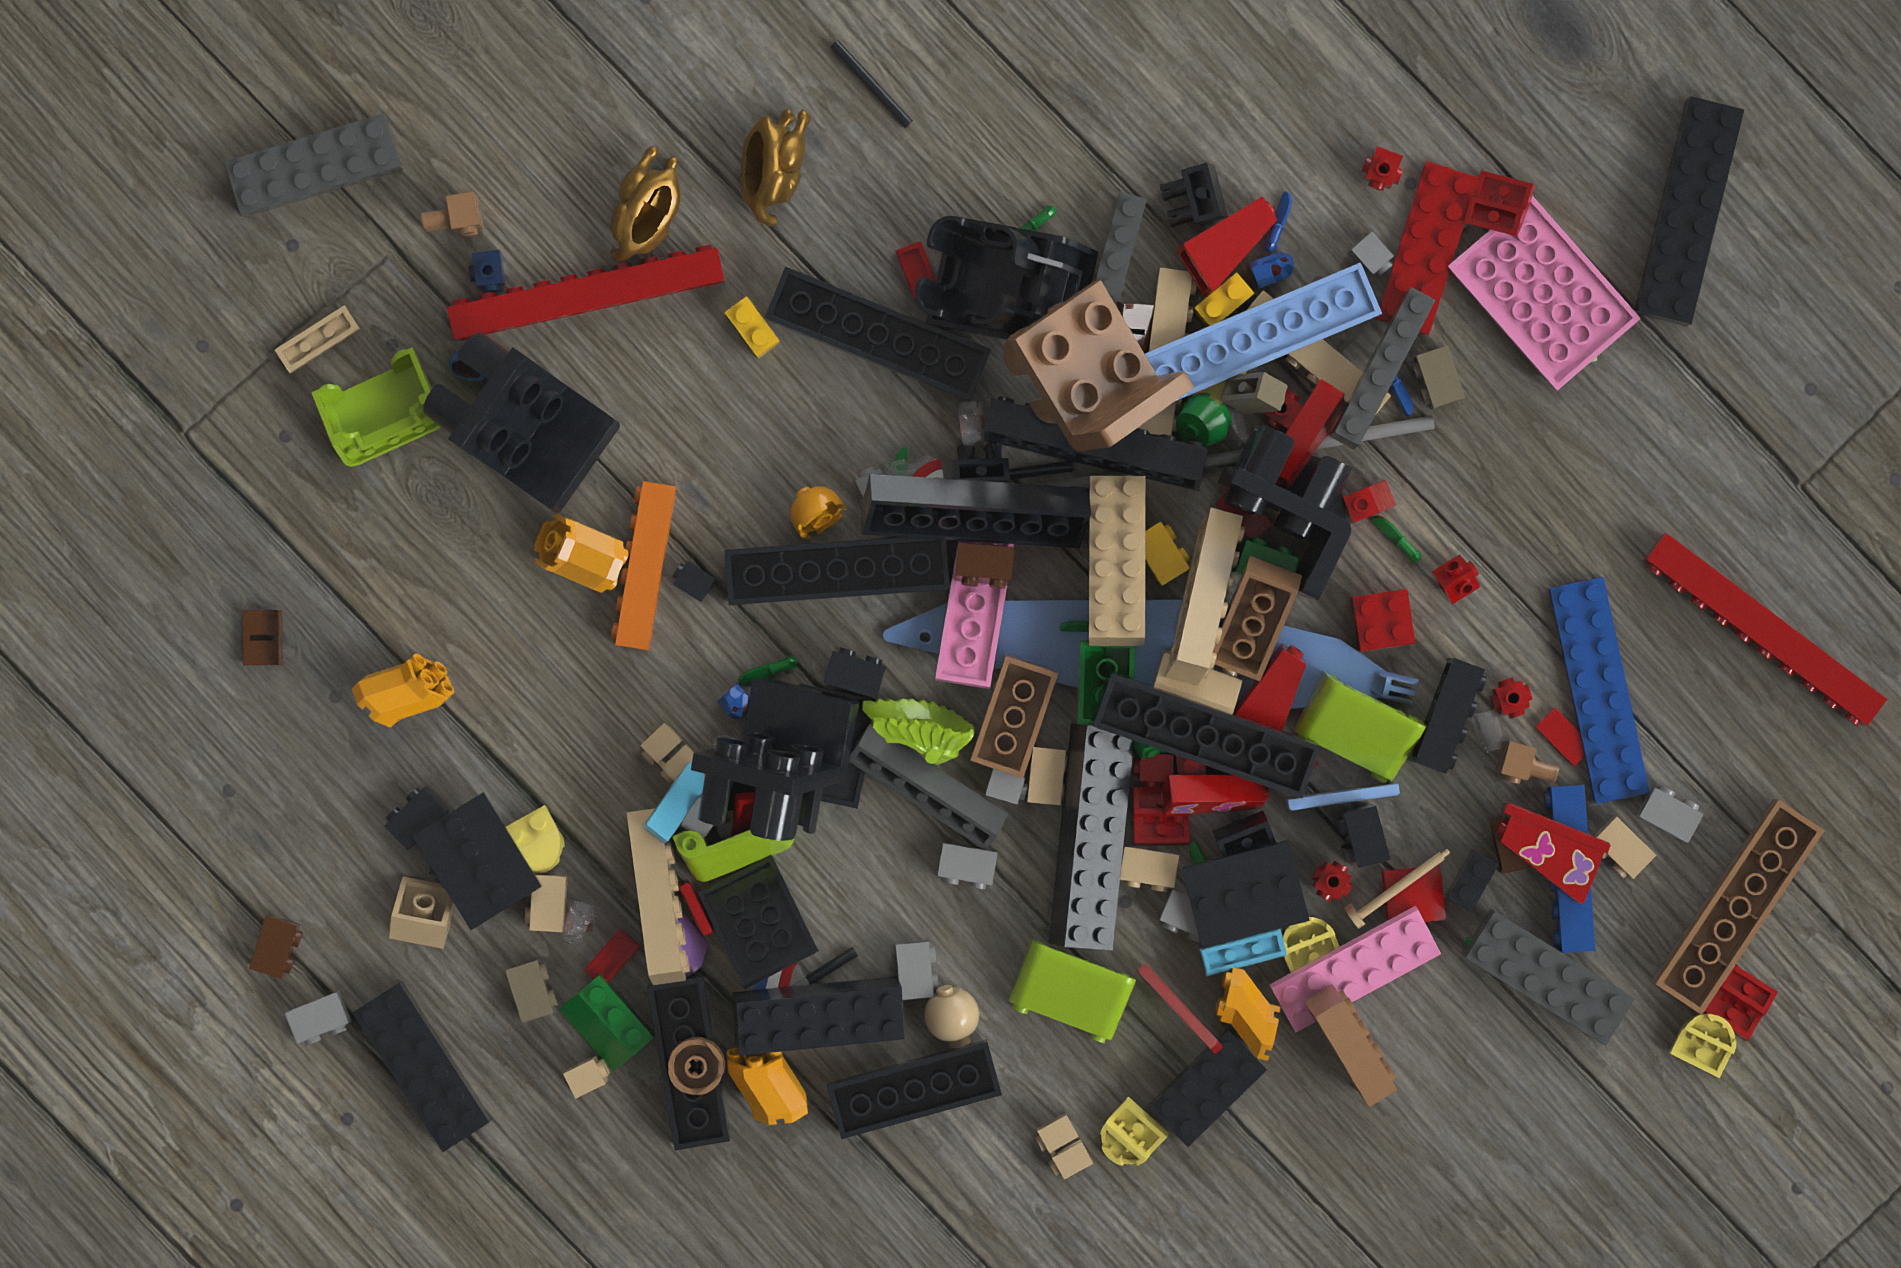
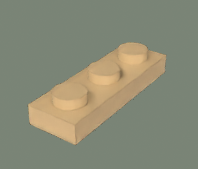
M344 305L276 348L275 351L291 374L351 336L360 328Z

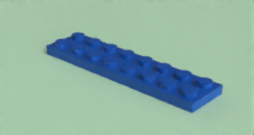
M1604 577L1549 588L1578 730L1582 738L1584 758L1594 804L1650 793Z

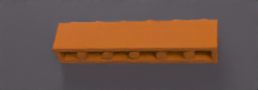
M643 481L642 487L637 486L634 502L639 503L637 514L632 513L630 530H634L633 541H627L626 546L628 557L630 558L628 568H623L620 584L625 585L623 596L618 595L616 611L620 612L619 623L614 622L611 639H616L615 645L642 650L650 649L677 490L676 486Z

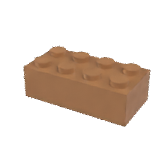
M1249 556L1226 615L1220 625L1222 635L1219 643H1215L1213 653H1217L1215 665L1258 681L1261 680L1299 591L1302 575Z
M1006 653L970 761L1020 778L1024 777L1059 674L1057 670Z
M1330 985L1304 1001L1368 1107L1397 1091L1393 1083L1397 1079L1390 1066L1387 1065L1382 1052L1372 1040L1370 1032L1357 1015V1010L1343 990L1338 992L1333 985Z

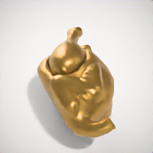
M785 109L782 112L777 124H774L769 116H761L744 140L740 174L741 195L756 219L766 226H775L777 223V217L768 214L767 208L790 201L800 182V168L805 155L804 135L807 124L811 122V115L805 110H801L798 113V121L793 131L786 129L796 118L795 114L789 109Z
M656 146L645 150V154L640 162L628 172L620 184V201L614 208L610 224L612 236L619 242V248H614L610 251V257L614 261H624L638 253L649 254L667 237L668 227L678 212L681 202V192L676 172L678 160L676 157L667 158L665 160V170H649L651 163L659 153Z

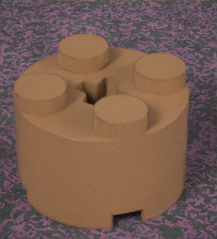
M692 1037L680 1042L671 1053L668 1062L669 1077L674 1086L681 1092L691 1095H702L713 1090L719 1084L725 1070V1060L722 1051L714 1042L703 1037ZM694 1059L696 1062L701 1060L703 1062L701 1066L702 1072L698 1070L692 1072L690 1070L691 1060Z

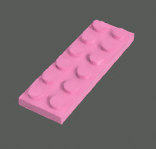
M958 541L935 680L990 689L1007 585L1005 589L990 588L989 584L978 583L976 587L961 585V581H956L959 543L1014 547V544Z
M1414 906L1270 984V987L1296 1033L1316 1022L1304 1001L1330 985H1333L1338 992L1343 990L1351 1002H1354L1441 955V952L1419 910Z

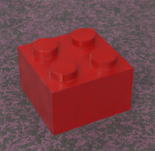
M1408 589L1350 597L1358 652L1416 644Z

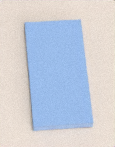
M1387 783L1304 795L1302 799L1298 797L1284 798L1285 807L1292 811L1399 795L1400 791L1399 784Z

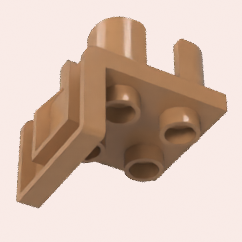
M1101 280L1092 282L1065 302L1058 303L1048 309V313L1029 327H1024L1012 334L1006 340L1003 347V359L1009 371L1014 376L1028 374L1041 395L1040 398L1030 402L1034 413L1044 422L1057 423L1070 445L1077 451L1107 448L1114 445L1194 388L1185 371L1157 376Z

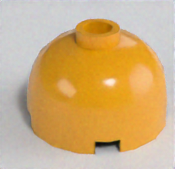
M807 486L796 493V499L793 501L790 509V520L802 539H809L811 536L808 533L816 531L819 535L836 524L843 516L840 513L841 509L846 511V506L832 489L823 486L812 488Z

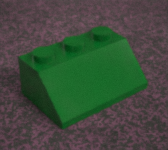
M1089 640L1080 641L1077 724H1091L1090 720L1108 670L1135 679V646H1089Z
M601 973L559 1008V1011L602 1059L604 1058L612 1071L634 1056L655 1036L652 1030L614 987L607 982Z

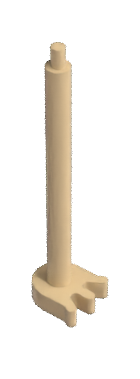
M1446 849L1442 853L1438 852L1360 910L1356 911L1350 903L1345 907L1348 916L1357 928L1360 929L1366 925L1363 918L1444 861V857L1450 854V851Z

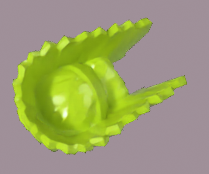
M880 698L875 701H862V710L872 720L871 726L880 736L885 738L887 743L907 745L922 754L925 761L930 764L940 765L950 759H955L959 756V750L971 741L975 733L973 724H970L968 720H964L963 716L957 715L954 709L947 710L945 705L938 706L934 701L927 703L922 699L917 702L912 698L907 700L899 698L897 701L887 698L886 701Z

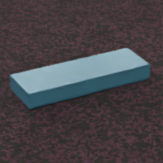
M690 762L685 765L643 825L646 830L664 844L669 841L702 793L705 774L692 771V763Z
M1281 929L1199 949L1206 976L1287 955Z

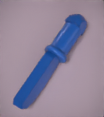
M1286 191L1282 194L1275 214L1277 221L1272 225L1267 241L1264 243L1267 252H1273L1277 249L1279 237L1290 213L1292 195Z
M1396 375L1391 384L1392 391L1404 415L1409 416L1413 412V403L1401 382L1402 380Z

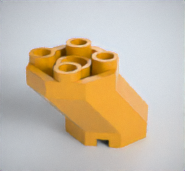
M555 513L552 516L555 520L552 522L547 520L542 525L535 541L534 551L539 552V559L535 558V564L601 593L606 589L613 590L617 585L621 567L628 558V550L623 548V542L611 535Z
M415 653L403 664L365 676L352 688V692L357 705L362 710L367 707L371 711L368 716L373 721L392 727L403 718L441 706L454 694V688L449 677L446 675L448 671L440 662L434 663Z
M1233 968L1230 971H1225L1221 981V986L1225 988L1223 998L1218 997L1215 1013L1219 1015L1221 1022L1229 1023L1234 1027L1257 1059L1268 1061L1269 1055L1265 1051L1272 1050L1279 1021L1278 1018H1275L1274 1012L1280 1013L1281 1007L1268 1003L1242 968Z
M736 1047L727 1050L728 1073L751 1107L754 1120L767 1125H776L777 1119H784L786 1124L793 1123L808 1114L806 1092L787 1064L782 1052L739 1056Z

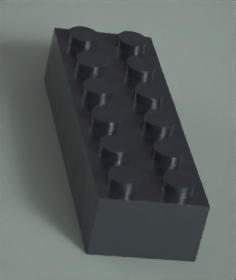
M703 975L688 977L686 981L659 985L648 984L647 990L675 1151L729 1142L731 1136L721 1080L710 1092L702 1095H691L677 1089L672 1083L668 1072L670 1055L683 1040L692 1037H703L714 1042ZM694 1059L691 1060L690 1070L692 1072L694 1070L702 1072L701 1066L703 1062L701 1060L698 1062Z
M897 976L732 992L735 1045L739 1056L905 1039L902 986Z
M403 981L353 1012V1015L442 1152H445L492 1120Z
M987 1039L960 1048L949 1049L827 1083L841 1139L1002 1095Z

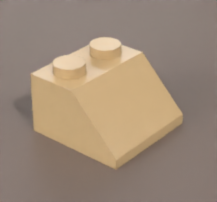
M403 876L391 915L389 938L444 949L454 903L443 885Z

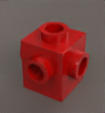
M1377 146L1372 157L1367 156L1361 170L1366 173L1363 180L1369 182V187L1379 191H1384V188L1390 189L1393 183L1398 185L1403 173V169L1399 168L1403 155ZM1379 167L1385 168L1386 174L1380 173Z
M1287 389L1283 403L1287 405L1286 412L1282 414L1278 411L1263 412L1268 416L1265 421L1278 430L1281 426L1289 429L1303 408V405L1297 402L1300 397Z
M1460 554L1432 571L1440 589L1452 605L1480 588L1476 576L1479 575L1477 568L1471 560L1466 563Z
M1513 677L1497 682L1499 687L1492 689L1493 696H1490L1495 712L1499 711L1500 715L1503 716L1508 715L1509 719L1524 715V709L1530 707L1529 701L1532 700L1528 684L1523 685L1522 681H1514ZM1509 694H1517L1518 700L1516 703L1512 704L1509 702Z
M1335 860L1332 865L1327 862L1323 866L1318 865L1311 877L1314 880L1312 886L1318 889L1316 895L1329 902L1332 898L1339 900L1341 896L1346 897L1353 885L1350 882L1352 876L1346 873L1349 868ZM1330 877H1337V886H1329L1328 880Z

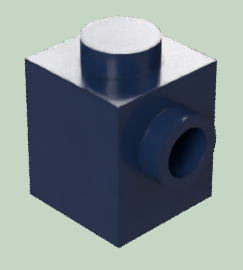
M500 250L472 253L473 265L469 266L471 282H476V286L483 288V292L500 290L499 285H506L502 252Z

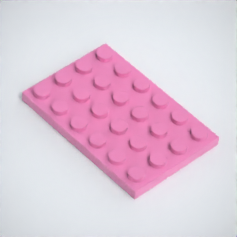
M1533 196L1517 237L1489 230L1448 266L1450 272L1556 392L1641 319Z

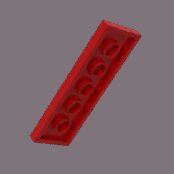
M1429 161L1425 162L1380 304L1382 314L1376 316L1377 320L1389 323L1405 292L1412 287L1436 300L1419 333L1429 336L1450 271L1448 266L1453 261L1464 227L1470 198L1474 195L1479 177Z

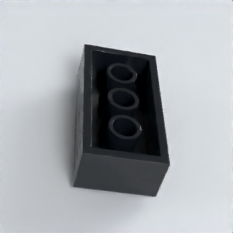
M1456 658L1447 659L1424 721L1426 728L1415 745L1410 759L1411 762L1445 774L1448 769L1453 770L1458 758V754L1454 753L1457 744L1463 743L1468 729L1464 727L1467 718L1473 717L1477 707V702H1474V698L1477 692H1482L1487 680V676L1483 675L1485 669Z
M1227 1028L1216 1038L1223 1045V1048L1217 1054L1207 1046L1148 1104L1149 1108L1187 1147L1267 1071L1258 1059Z

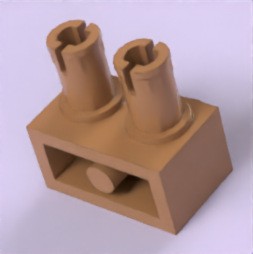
M473 191L446 196L447 206H445V209L421 213L423 228L427 232L451 228L461 237L478 235L477 230L484 229L479 199Z
M1504 740L1495 772L1502 774L1501 780L1520 784L1521 780L1528 781L1531 776L1556 782L1559 767L1536 760L1537 748Z

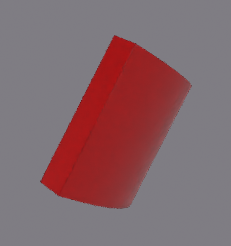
M1481 170L1475 194L1470 198L1464 223L1517 237L1528 211L1535 184Z
M1133 787L1134 846L1189 845V815L1164 817L1160 791L1162 787Z
M1440 865L1432 868L1385 902L1387 921L1414 906L1419 910L1424 922L1446 920ZM1418 867L1381 871L1383 892Z
M1735 965L1703 1014H1714L1722 1017L1732 1026L1736 1036L1744 1041H1748L1762 1016L1766 1015L1778 991Z

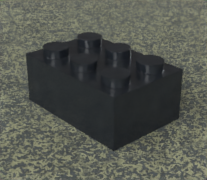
M1368 803L1337 812L1338 818L1334 819L1338 835L1344 837L1345 845H1342L1341 849L1345 862L1347 861L1356 868H1362L1391 860L1376 805Z

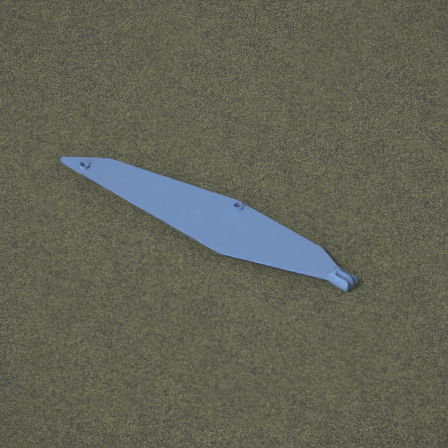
M1005 600L994 668L1001 669L1007 653L1057 670L1059 674L1056 683L1078 688L1080 641L1089 640V632L1060 631V624L1068 621H1089V600ZM1145 600V646H1135L1136 680L1153 685L1152 680L1163 650L1170 652L1182 600ZM948 603L886 629L883 633V638L887 642L939 654ZM1283 626L1271 657L1281 643L1287 647L1292 644L1304 653L1302 657L1306 662L1304 673L1290 709L1306 707L1324 671L1337 677V680L1344 684L1347 683L1352 688L1374 699L1381 698L1413 706L1414 700L1388 693L1390 690L1415 696L1416 689L1391 682L1393 679L1418 685L1419 679L1385 671L1341 639ZM928 632L931 638L928 641H922L920 634ZM1214 665V668H1217L1219 670H1222L1223 668L1218 665ZM1238 673L1237 676L1242 677L1243 681L1236 704L1255 679Z

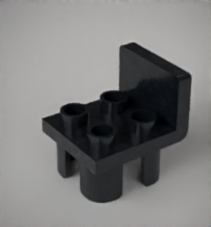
M945 216L938 219L932 225L927 238V247L942 253L936 282L920 277L915 288V300L918 307L928 314L927 324L1007 340L1018 330L1029 327L1048 313V309L1058 303L1065 302L1091 284L1098 251L1058 235L958 216Z
M474 334L460 348L458 358L489 380L472 405L443 385L437 384L432 388L423 406L424 415L451 434L448 440L510 480L555 513H559L620 428V423L514 347L508 351L485 334Z
M1255 425L1235 467H1225L1218 480V483L1230 488L1224 501L1248 514H1257L1259 516L1262 515L1267 506L1279 512L1273 526L1303 540L1305 538L1310 540L1295 572L1302 575L1297 594L1304 598L1319 600L1351 535V525L1345 520L1341 491L1352 468L1330 456H1324L1321 459L1312 456L1302 469L1292 491L1289 492L1275 485L1294 446L1293 438L1266 425H1261L1260 427Z
M767 677L754 679L751 685L744 732H741L740 739L719 737L716 739L715 748L693 753L691 770L705 774L698 820L719 826L725 822L727 811H734L735 794L756 792L750 825L752 835L770 840H792L796 835L798 825L803 826V831L806 833H815L823 787L843 782L848 771L859 707L858 701Z

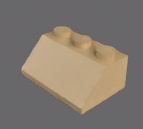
M1171 649L1170 652L1163 650L1152 680L1154 687L1233 714L1243 681L1242 677L1237 676L1238 673L1226 668L1219 670L1213 667V669L1209 670L1207 678H1202L1198 686L1166 678Z

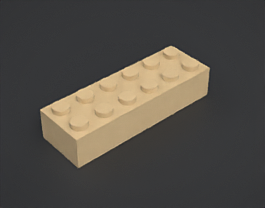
M1090 476L1089 646H1145V476Z
M1211 507L1199 526L1166 678L1198 686L1202 678H1207L1209 670L1213 669L1217 653H1213L1215 643H1219L1222 635V628L1218 626L1221 618L1224 619L1228 608V602H1224L1226 594L1230 593L1234 577H1231L1230 574L1232 568L1236 567L1239 558V552L1235 550L1237 544L1241 543L1245 527L1241 526L1243 516Z
M653 808L627 812L648 976L653 985L686 981L685 973L690 972L688 955H686L685 950L682 951L681 946L686 945V936L682 923H678V918H683L681 902L678 896L674 894V891H679L677 874H675V869H671V864H675L674 849L671 842L662 843L643 827L655 810Z

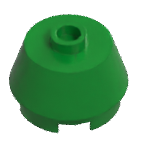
M1199 393L1187 398L1176 419V429L1186 444L1188 441H1196L1202 443L1203 447L1221 443L1227 436L1228 425L1232 422L1230 412L1224 403L1219 405L1215 400L1209 398L1211 395L1209 393Z

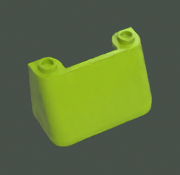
M413 347L407 350H400L391 359V370L345 391H342L338 385L325 384L318 390L311 392L331 444L346 466L352 467L363 464L441 428V426L424 415L423 406L432 387Z
M1324 671L1294 731L1300 737L1317 742L1320 746L1372 771L1371 776L1386 783L1387 779L1393 781L1422 736L1426 725L1421 719L1411 714L1406 716L1404 712L1398 711L1352 688L1347 683L1344 684L1337 680V677Z
M693 830L680 832L673 836L676 847L691 875L701 882L712 880L760 861L770 855L783 852L790 848L794 842V839L778 841L756 837L751 834L750 830L713 845L709 844L707 837L704 839L700 833Z
M1031 938L1008 1001L1013 1003L1012 1009L1027 1014L1028 1010L1089 1032L1091 1033L1089 1038L1105 1043L1106 1039L1112 1040L1136 979L1133 976L1125 973H1116L1115 970L1065 953L1054 947L1050 948V946Z

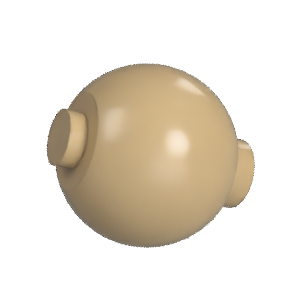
M944 985L936 989L934 997L929 998L925 1006L924 1019L928 1030L936 1038L948 1041L950 1048H960L971 1042L969 1035L974 1032L978 1025L979 1008L973 996L967 991L952 987V985Z

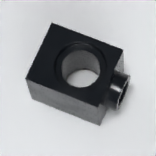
M687 561L685 566L680 563L672 575V578L676 579L673 583L674 586L700 602H703L717 580L689 561Z

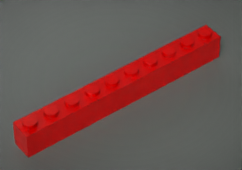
M711 245L696 247L695 253L685 255L684 250L669 253L668 259L658 261L657 256L642 259L641 265L632 267L631 263L627 262L615 265V270L604 272V269L600 268L587 271L588 276L577 278L576 274L560 277L561 282L550 284L549 280L533 283L534 288L523 290L522 286L506 289L507 294L496 296L495 292L479 295L480 300L469 302L468 298L452 301L453 306L447 307L453 339L455 341L465 340L477 333L485 335L724 283L725 278L718 248L712 249Z
M1663 533L1643 559L1648 564L1647 570L1657 577H1660L1661 574L1670 580L1668 585L1678 593L1682 594L1685 591L1692 597L1690 600L1692 604L1701 610L1705 608L1714 613L1712 618L1724 627L1727 624L1736 630L1734 633L1736 637L1746 644L1749 641L1758 646L1756 651L1767 660L1774 658L1780 663L1778 668L1790 677L1795 674L1802 680L1800 685L1813 694L1817 691L1823 695L1822 701L1834 710L1839 707L1847 713L1844 718L1857 727L1859 724L1868 726L1888 700L1668 533Z

